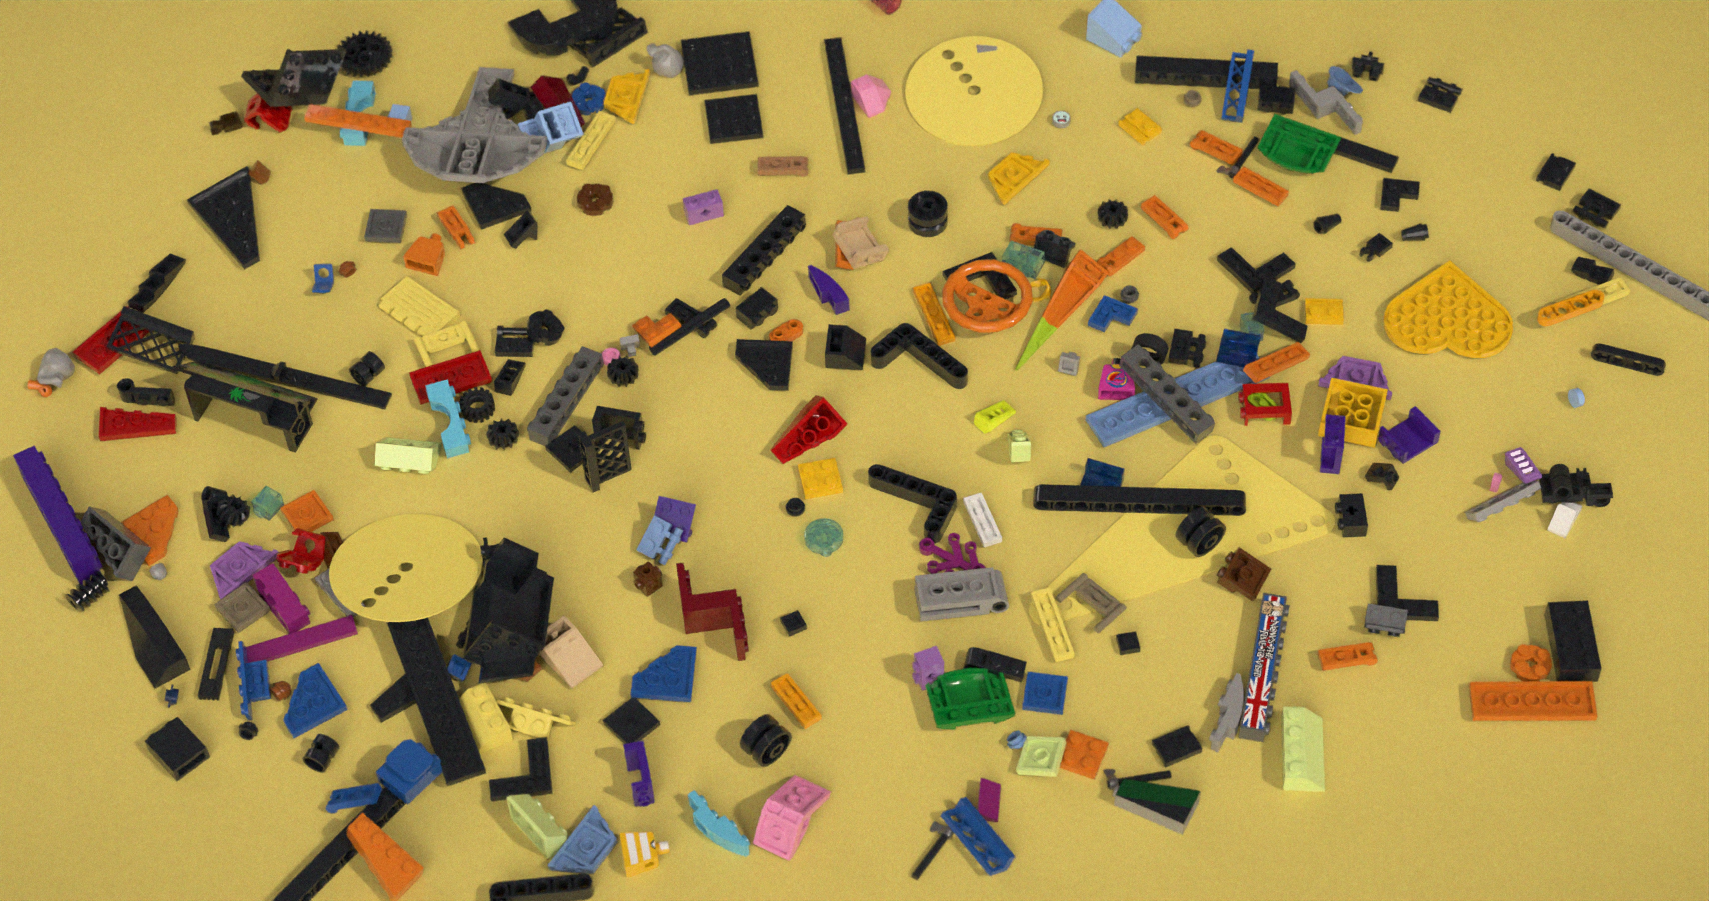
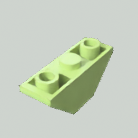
M1012 430V433H1007L1010 461H1030L1031 441L1027 433L1023 432V430Z

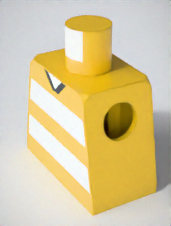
M653 832L619 833L627 877L657 868L659 866L657 855L669 853L668 841L655 843Z

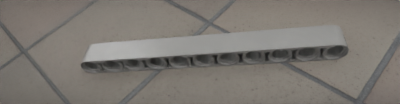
M1559 210L1553 214L1550 229L1554 234L1709 320V292L1565 211Z

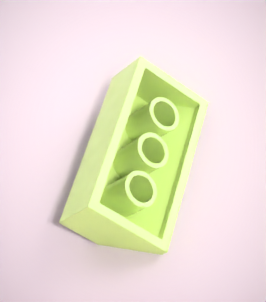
M1283 706L1281 718L1283 790L1325 792L1323 718L1305 707Z

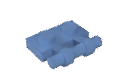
M654 515L636 550L652 559H655L659 553L662 555L659 563L666 565L668 559H671L673 556L672 551L676 544H679L681 540L680 536L683 530L676 527L674 533L669 532L672 524ZM666 537H667V538H669L670 540H669V542H668L666 548L663 549V548H661V546L663 545V543H664V541H665V539H666Z

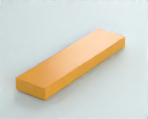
M931 283L913 287V293L937 345L941 346L956 341V337Z

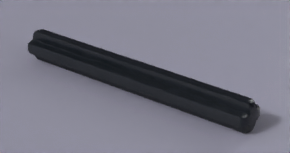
M726 298L721 299L681 325L682 327L652 348L649 346L650 352L656 356L728 309L730 303Z

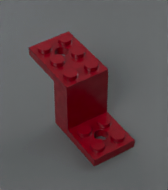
M684 562L676 563L685 634L733 628L738 661L746 660L745 652H749L748 638L742 609V598L737 596L736 589L692 595L689 570H685Z

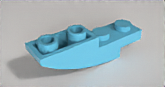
M695 790L688 794V801L691 808L695 811L692 814L693 822L697 828L724 849L745 857L748 856L750 843L745 835H740L733 820L729 821L725 815L719 818L715 810L708 808V803L702 795L699 796Z

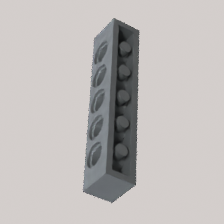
M1138 344L1121 356L1119 366L1195 444L1213 432L1215 426L1213 417L1207 414L1200 404L1194 401L1188 395V392L1176 383L1172 375L1167 374L1163 370L1159 362H1155L1146 349Z
M582 346L579 352L574 354L573 361L564 370V375L560 380H557L554 390L547 395L546 401L538 409L535 419L528 424L527 431L530 441L547 446L556 439L603 367L602 353Z

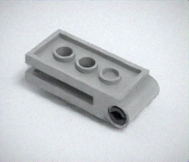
M993 567L915 576L916 586H914L920 621L989 614L990 610L994 613H1002L1009 608L1002 572L994 570Z

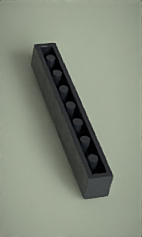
M1136 56L1135 83L1226 88L1231 60ZM1235 60L1234 63L1240 68L1245 64V61ZM1253 61L1248 89H1260L1261 84L1277 86L1278 63ZM1237 73L1232 76V80L1235 84H1238L1242 81V77Z

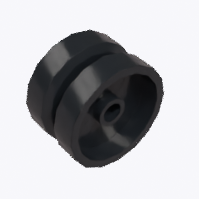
M927 190L913 195L908 202V225L910 230L921 237H934L944 232L948 222V203L945 197L938 192Z
M1200 507L1184 518L1176 531L1175 537L1180 543L1187 546L1188 550L1195 557H1202L1219 544L1226 532V526L1218 518H1214L1213 513L1206 507Z
M764 714L752 722L745 730L740 740V748L748 755H752L753 760L761 767H767L784 754L790 745L792 734L785 727L779 725V722L773 716Z

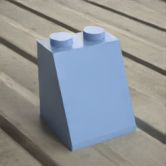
M1102 0L1088 14L1086 40L1120 58L1125 53H1128L1132 45L1142 37L1141 24L1115 0Z

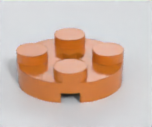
M1522 644L1512 654L1510 668L1512 672L1514 671L1517 674V678L1523 682L1540 681L1549 676L1552 660L1547 649H1542L1535 645ZM1532 661L1536 665H1533V667H1529V663L1526 662Z

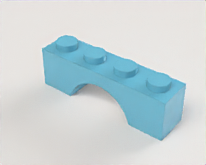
M352 81V86L348 89L349 101L345 103V110L362 112L364 109L374 106L376 96L374 82ZM340 128V138H343L344 145L366 146L368 132Z
M448 380L425 385L431 409L445 413L451 420L448 428L441 433L446 457L451 458L469 453L468 445H471L469 434H465L463 430L466 429L464 418H460L458 414L461 412L458 401L454 402L453 397H456L454 387L449 386Z

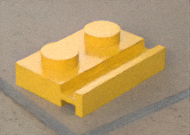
M1138 108L1126 115L1123 120L1120 119L1118 126L1142 145L1162 133V127Z
M1305 298L1306 324L1343 325V299Z

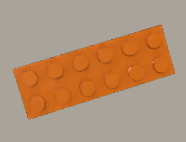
M1592 681L1469 683L1473 721H1596L1597 719Z

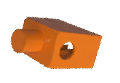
M433 233L430 239L422 236L418 237L403 256L406 268L438 276L445 256L444 245L441 242L442 237L437 233Z

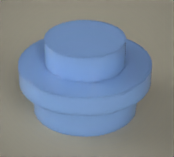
M1019 730L1012 732L1007 737L1009 748L1020 749L1023 747L1027 738L1026 735Z

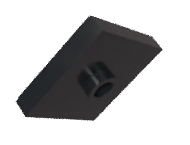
M575 425L545 446L546 451L570 473L582 465L578 434L582 431Z
M631 698L603 720V724L624 744L641 741L660 726V721L636 698Z

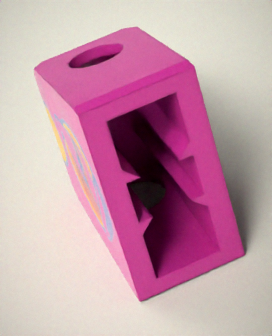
M1114 358L1111 364L1104 365L1099 383L1098 400H1125L1135 395L1134 380L1119 366L1120 358Z

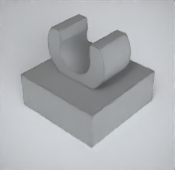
M638 334L620 338L621 351L627 350L629 357L636 356L635 348L640 347Z
M1062 352L1058 372L1076 376L1079 369L1080 356H1077V353Z

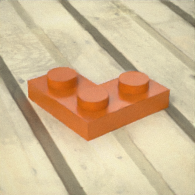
M671 313L664 316L657 323H654L646 315L632 325L634 331L651 348L682 327L680 322Z

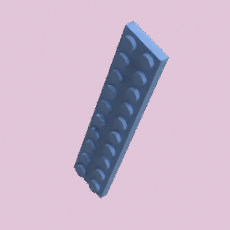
M1250 347L1177 377L1175 381L1202 407L1242 390L1243 384H1257L1243 369L1245 365L1260 358L1254 349ZM1145 392L1086 415V422L1103 447L1171 420Z

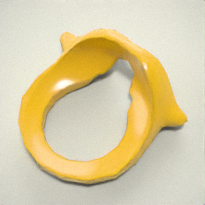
M1038 277V280L1030 282L1032 287L1046 285V289L1041 296L1033 297L1034 302L1051 298V286L1046 279Z

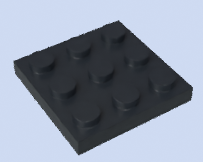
M757 94L704 100L710 144L763 138Z

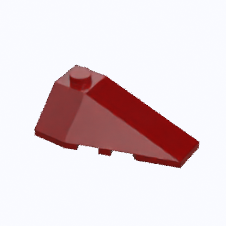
M815 395L803 407L770 451L784 464L802 455L805 451L835 438L847 426V422L824 397Z

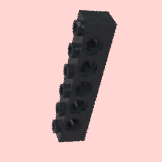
M787 205L722 274L723 287L739 296L748 291L752 283L761 277L763 271L772 265L774 259L783 253L788 244H791L800 232L804 231L806 227L805 214Z

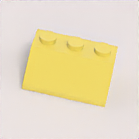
M481 683L466 690L459 698L480 755L512 741L510 727L487 684Z

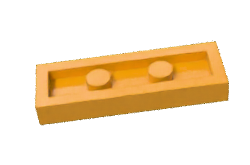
M788 673L771 682V688L804 729L822 719L820 712Z

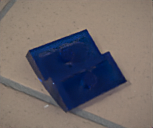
M1224 329L1216 362L1245 367V365L1256 361L1261 335Z

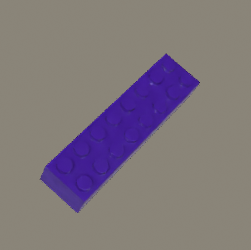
M34 445L14 454V459L25 484L78 583L83 585L82 581L84 579L89 580L90 574L95 575L96 570L100 572V568H102L101 562L94 546L90 544L87 533H84L80 520L76 518L72 506L69 505L64 491L60 489L61 486L57 478L53 476L54 473L50 465L46 463L43 452H38Z

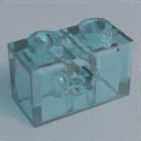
M1010 241L1002 255V262L1013 265L1023 272L1026 277L1036 279L1044 265L1045 252Z

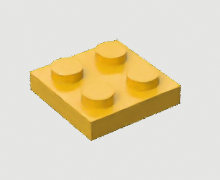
M835 458L798 464V472L805 500L843 493Z

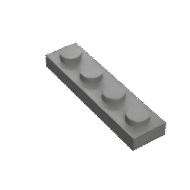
M1532 481L1526 484L1521 483L1466 511L1467 519L1482 522L1487 519V516L1502 512L1504 507L1519 503L1520 499L1535 495V492L1541 489L1539 481Z

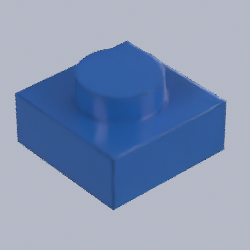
M455 654L452 655L447 665L450 677L462 682L472 663Z

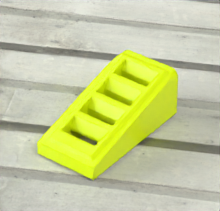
M1002 400L977 412L974 418V425L986 434L1016 414V410L1005 400Z

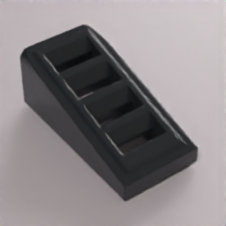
M508 359L494 380L495 392L511 396L516 389L526 363Z

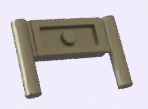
M1082 573L1056 596V600L1061 603L1071 593L1076 591L1077 596L1103 615L1105 618L1094 627L1097 633H1100L1127 609L1123 603H1120L1097 583L1089 579L1085 573Z

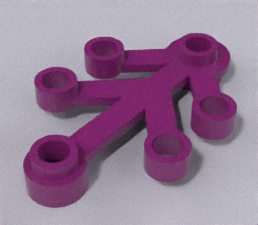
M951 533L948 536V543L952 547L953 554L937 547L930 538H924L919 543V551L922 555L929 556L935 554L947 561L941 563L935 560L929 561L927 570L931 574H936L938 571L946 570L945 572H954L952 569L959 567L964 570L986 568L978 562L976 555L977 546L972 541L965 544V552L969 554L970 563L963 560L959 545L960 536L957 533Z

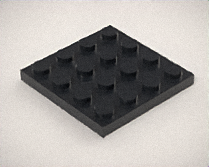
M750 31L681 40L689 96L759 87Z

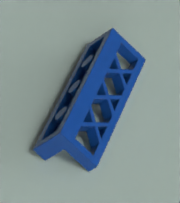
M1247 49V54L1232 52L1221 120L1243 122L1254 50ZM1235 58L1246 59L1245 64L1238 68L1234 63ZM1239 73L1242 81L1235 84L1232 76ZM1236 89L1240 96L1233 101L1229 93ZM1233 106L1237 114L1236 116L1226 115V110Z
M967 797L960 798L954 809L942 812V819L989 876L1008 870L1016 856ZM955 815L959 822L954 821L951 816ZM963 831L968 832L972 837L965 835ZM975 846L982 848L984 852L977 850ZM987 861L994 863L997 867L992 868Z

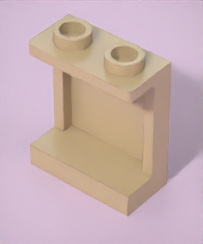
M867 216L857 217L848 222H840L837 224L832 235L853 269L884 261L889 251L886 244L878 245L867 227L869 221Z

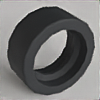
M1149 333L1139 334L1135 337L1132 348L1138 344L1141 347L1150 348L1157 352H1149L1155 362L1157 361L1161 365L1164 363L1169 348L1162 338Z

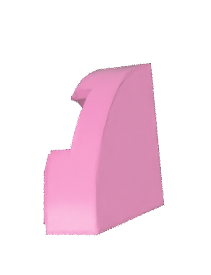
M1494 473L1490 491L1498 492L1502 474Z

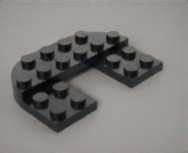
M571 0L578 11L549 23L538 9L508 21V25L523 47L534 54H538V52L546 53V56L559 55L568 52L567 46L594 35L601 39L615 29L616 21H619L618 5L616 0Z

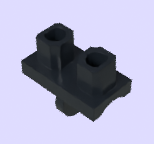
M1369 51L1368 56L1361 55V58L1353 57L1352 76L1362 78L1363 71L1370 72L1369 80L1377 82L1380 75H1383L1385 63L1378 62L1379 58L1372 57L1373 51Z

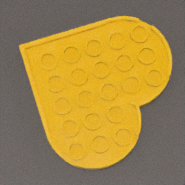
M1450 260L1392 299L1385 310L1383 321L1386 334L1393 343L1405 351L1418 354L1436 353L1448 347L1458 355L1470 358L1491 357L1507 347L1513 333V320L1508 310Z

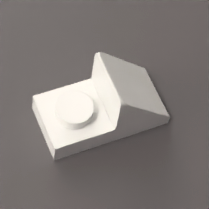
M1570 502L1558 504L1547 531L1566 538L1580 514L1582 506Z

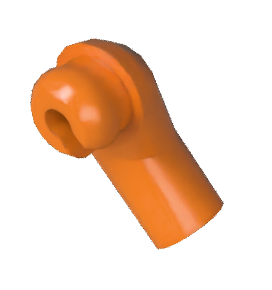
M38 380L28 381V389L38 390L43 397H49L52 394V388L49 384H40Z

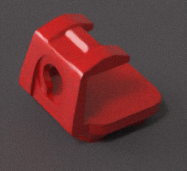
M256 93L248 101L244 121L250 127L258 130L260 124L256 122V118L259 115L263 122L281 133L288 128L292 106L270 107Z
M296 528L292 532L293 535L298 536L294 549L277 553V562H279V566L282 568H290L293 565L297 568V572L307 574L309 570L316 571V568L324 560L325 536ZM308 539L313 540L315 543V548L310 553L307 552L308 549L306 548V541Z

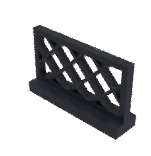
M620 7L618 9L619 15L622 14L624 18H619V21H616L615 24L623 23L622 26H615L611 33L601 39L594 35L582 40L583 44L574 43L569 46L588 59L589 65L595 67L646 35L648 31L645 19L642 17L636 18ZM595 40V43H587V41Z
M123 306L121 316L106 349L177 374L178 371L174 370L172 366L167 365L165 360L175 357L177 360L176 365H181L185 355L180 350L176 352L172 344L181 342L192 345L195 339L194 331ZM123 322L131 324L133 329L123 333L121 326ZM148 330L150 336L140 339L138 331ZM135 333L138 340L128 344L125 336ZM164 336L168 342L158 345L155 338ZM123 338L124 346H113L115 340ZM152 339L155 347L145 350L143 342ZM140 344L143 351L137 354L133 353L130 347ZM170 345L173 353L163 356L160 349ZM158 350L161 358L156 360L149 359L148 353Z
M623 421L587 436L585 431L578 434L585 480L593 493L600 490L599 484L632 470L626 425ZM602 438L598 443L594 442L595 440ZM608 439H611L608 445L605 444L608 441ZM618 441H621L618 446H615ZM600 449H604L600 454H597ZM610 450L613 451L610 456H607ZM620 452L623 453L619 458L617 457ZM602 460H606L602 465H599ZM611 462H615L612 467H608Z

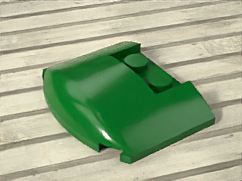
M1274 114L1257 149L1270 161L1285 169L1300 173L1325 172L1341 137Z
M966 668L944 673L938 676L937 680L931 685L928 682L925 688L936 727L955 730L959 726L993 721L996 724L1014 717L1016 713L1004 673L999 672L998 676L988 673L989 669Z

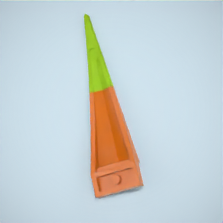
M1081 249L1066 267L1015 371L1042 346L1101 285L1109 272Z

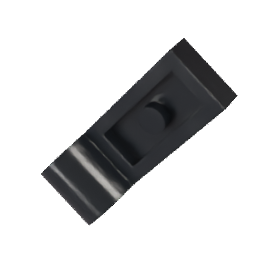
M124 378L117 384L121 400L125 403L174 406L175 398L171 388L135 387L133 380L129 378Z
M206 486L202 491L201 499L209 538L226 542L230 538L228 527L225 521H219L220 516H217L216 513L219 501L227 495V492Z
M971 647L967 651L964 669H989L988 673L999 676V672L1004 673L1005 678L1022 682L1027 662L993 651Z

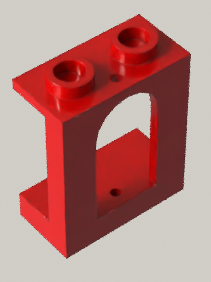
M1288 383L1242 385V392L1238 393L1239 403H1242L1240 418H1244L1245 426H1248V419L1282 418L1283 425L1291 424L1292 408ZM1279 392L1280 406L1257 407L1251 405L1247 398L1253 393Z

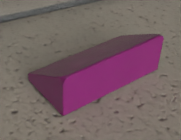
M980 778L978 812L986 821L998 822L1001 784Z

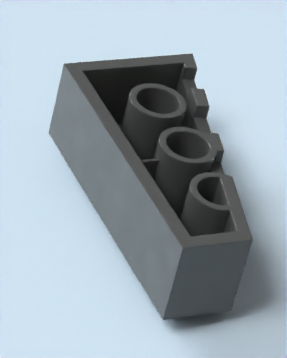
M89 506L81 520L82 527L90 539L95 541L97 544L96 548L100 553H103L106 563L113 568L114 575L117 578L133 581L151 547L106 510Z

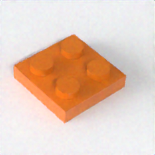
M315 490L280 508L282 514L294 530L301 528L313 532L334 520L333 515Z
M1070 729L1060 768L1095 780L1109 747V742Z

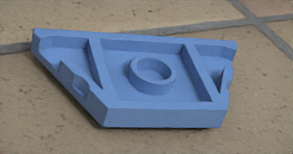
M593 805L548 864L549 870L594 874L618 843L616 836L609 829L607 822L602 818L595 805Z

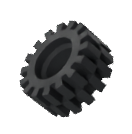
M474 387L472 391L470 388L468 393L464 392L463 396L460 397L461 413L465 419L468 418L469 422L474 420V423H477L480 420L482 423L484 418L489 420V415L493 416L495 403L493 395L489 393L488 389L484 391L483 387H480V390ZM475 402L484 403V405L479 408L470 407Z

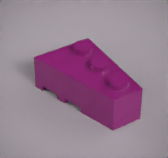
M274 563L253 574L259 596L269 605L271 612L289 634L297 632L310 624V611L305 604L302 605L300 603L298 595L291 590Z

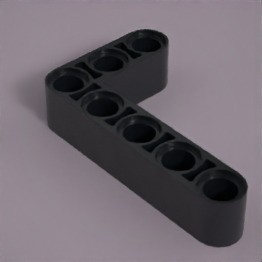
M909 323L900 324L871 348V365L876 369H883L904 351H907L952 387L963 389L968 384V369L966 366Z
M872 465L868 470V481L871 488L932 509L924 524V538H930L934 543H938L942 539L957 509L956 492L883 465Z
M581 873L496 882L490 887L489 892L490 901H581L590 899L594 895V885L590 875ZM583 885H588L586 888H580ZM542 889H545V890H546L545 892H542V893L538 892V891H540V890H542ZM522 891L525 892L524 894H521V895H518V894H517V893L522 892Z

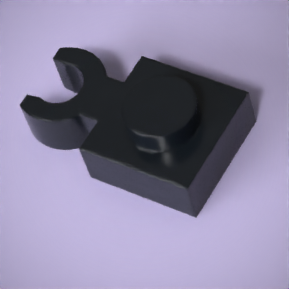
M1378 233L1367 242L1366 247L1360 250V256L1368 254L1366 261L1370 262L1375 254L1381 257L1389 251L1393 243L1381 233Z

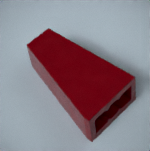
M541 75L530 87L546 109L571 102L580 127L582 128L585 125V121L562 78Z

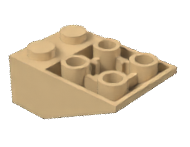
M565 616L547 628L545 647L539 655L571 689L603 667L602 662L586 640Z

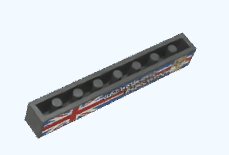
M1263 593L1240 726L1239 738L1263 742L1264 735H1269L1270 723H1267V717L1271 718L1273 706L1269 704L1270 700L1274 701L1276 692L1272 685L1273 683L1277 684L1279 672L1275 671V667H1280L1281 655L1278 654V649L1282 650L1284 638H1280L1281 633L1286 631L1287 621H1283L1284 616L1288 617L1290 606L1286 604V596Z

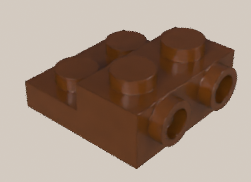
M1239 547L1234 552L1230 551L1224 561L1227 564L1225 567L1222 566L1217 572L1216 576L1219 577L1217 583L1232 593L1238 591L1251 601H1254L1266 581L1271 568Z

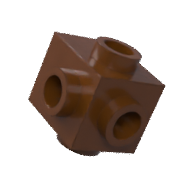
M649 561L638 566L633 572L635 587L646 597L662 587V572Z

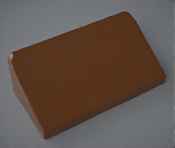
M339 532L320 533L325 536L324 561L328 569L330 568L333 556L343 543Z

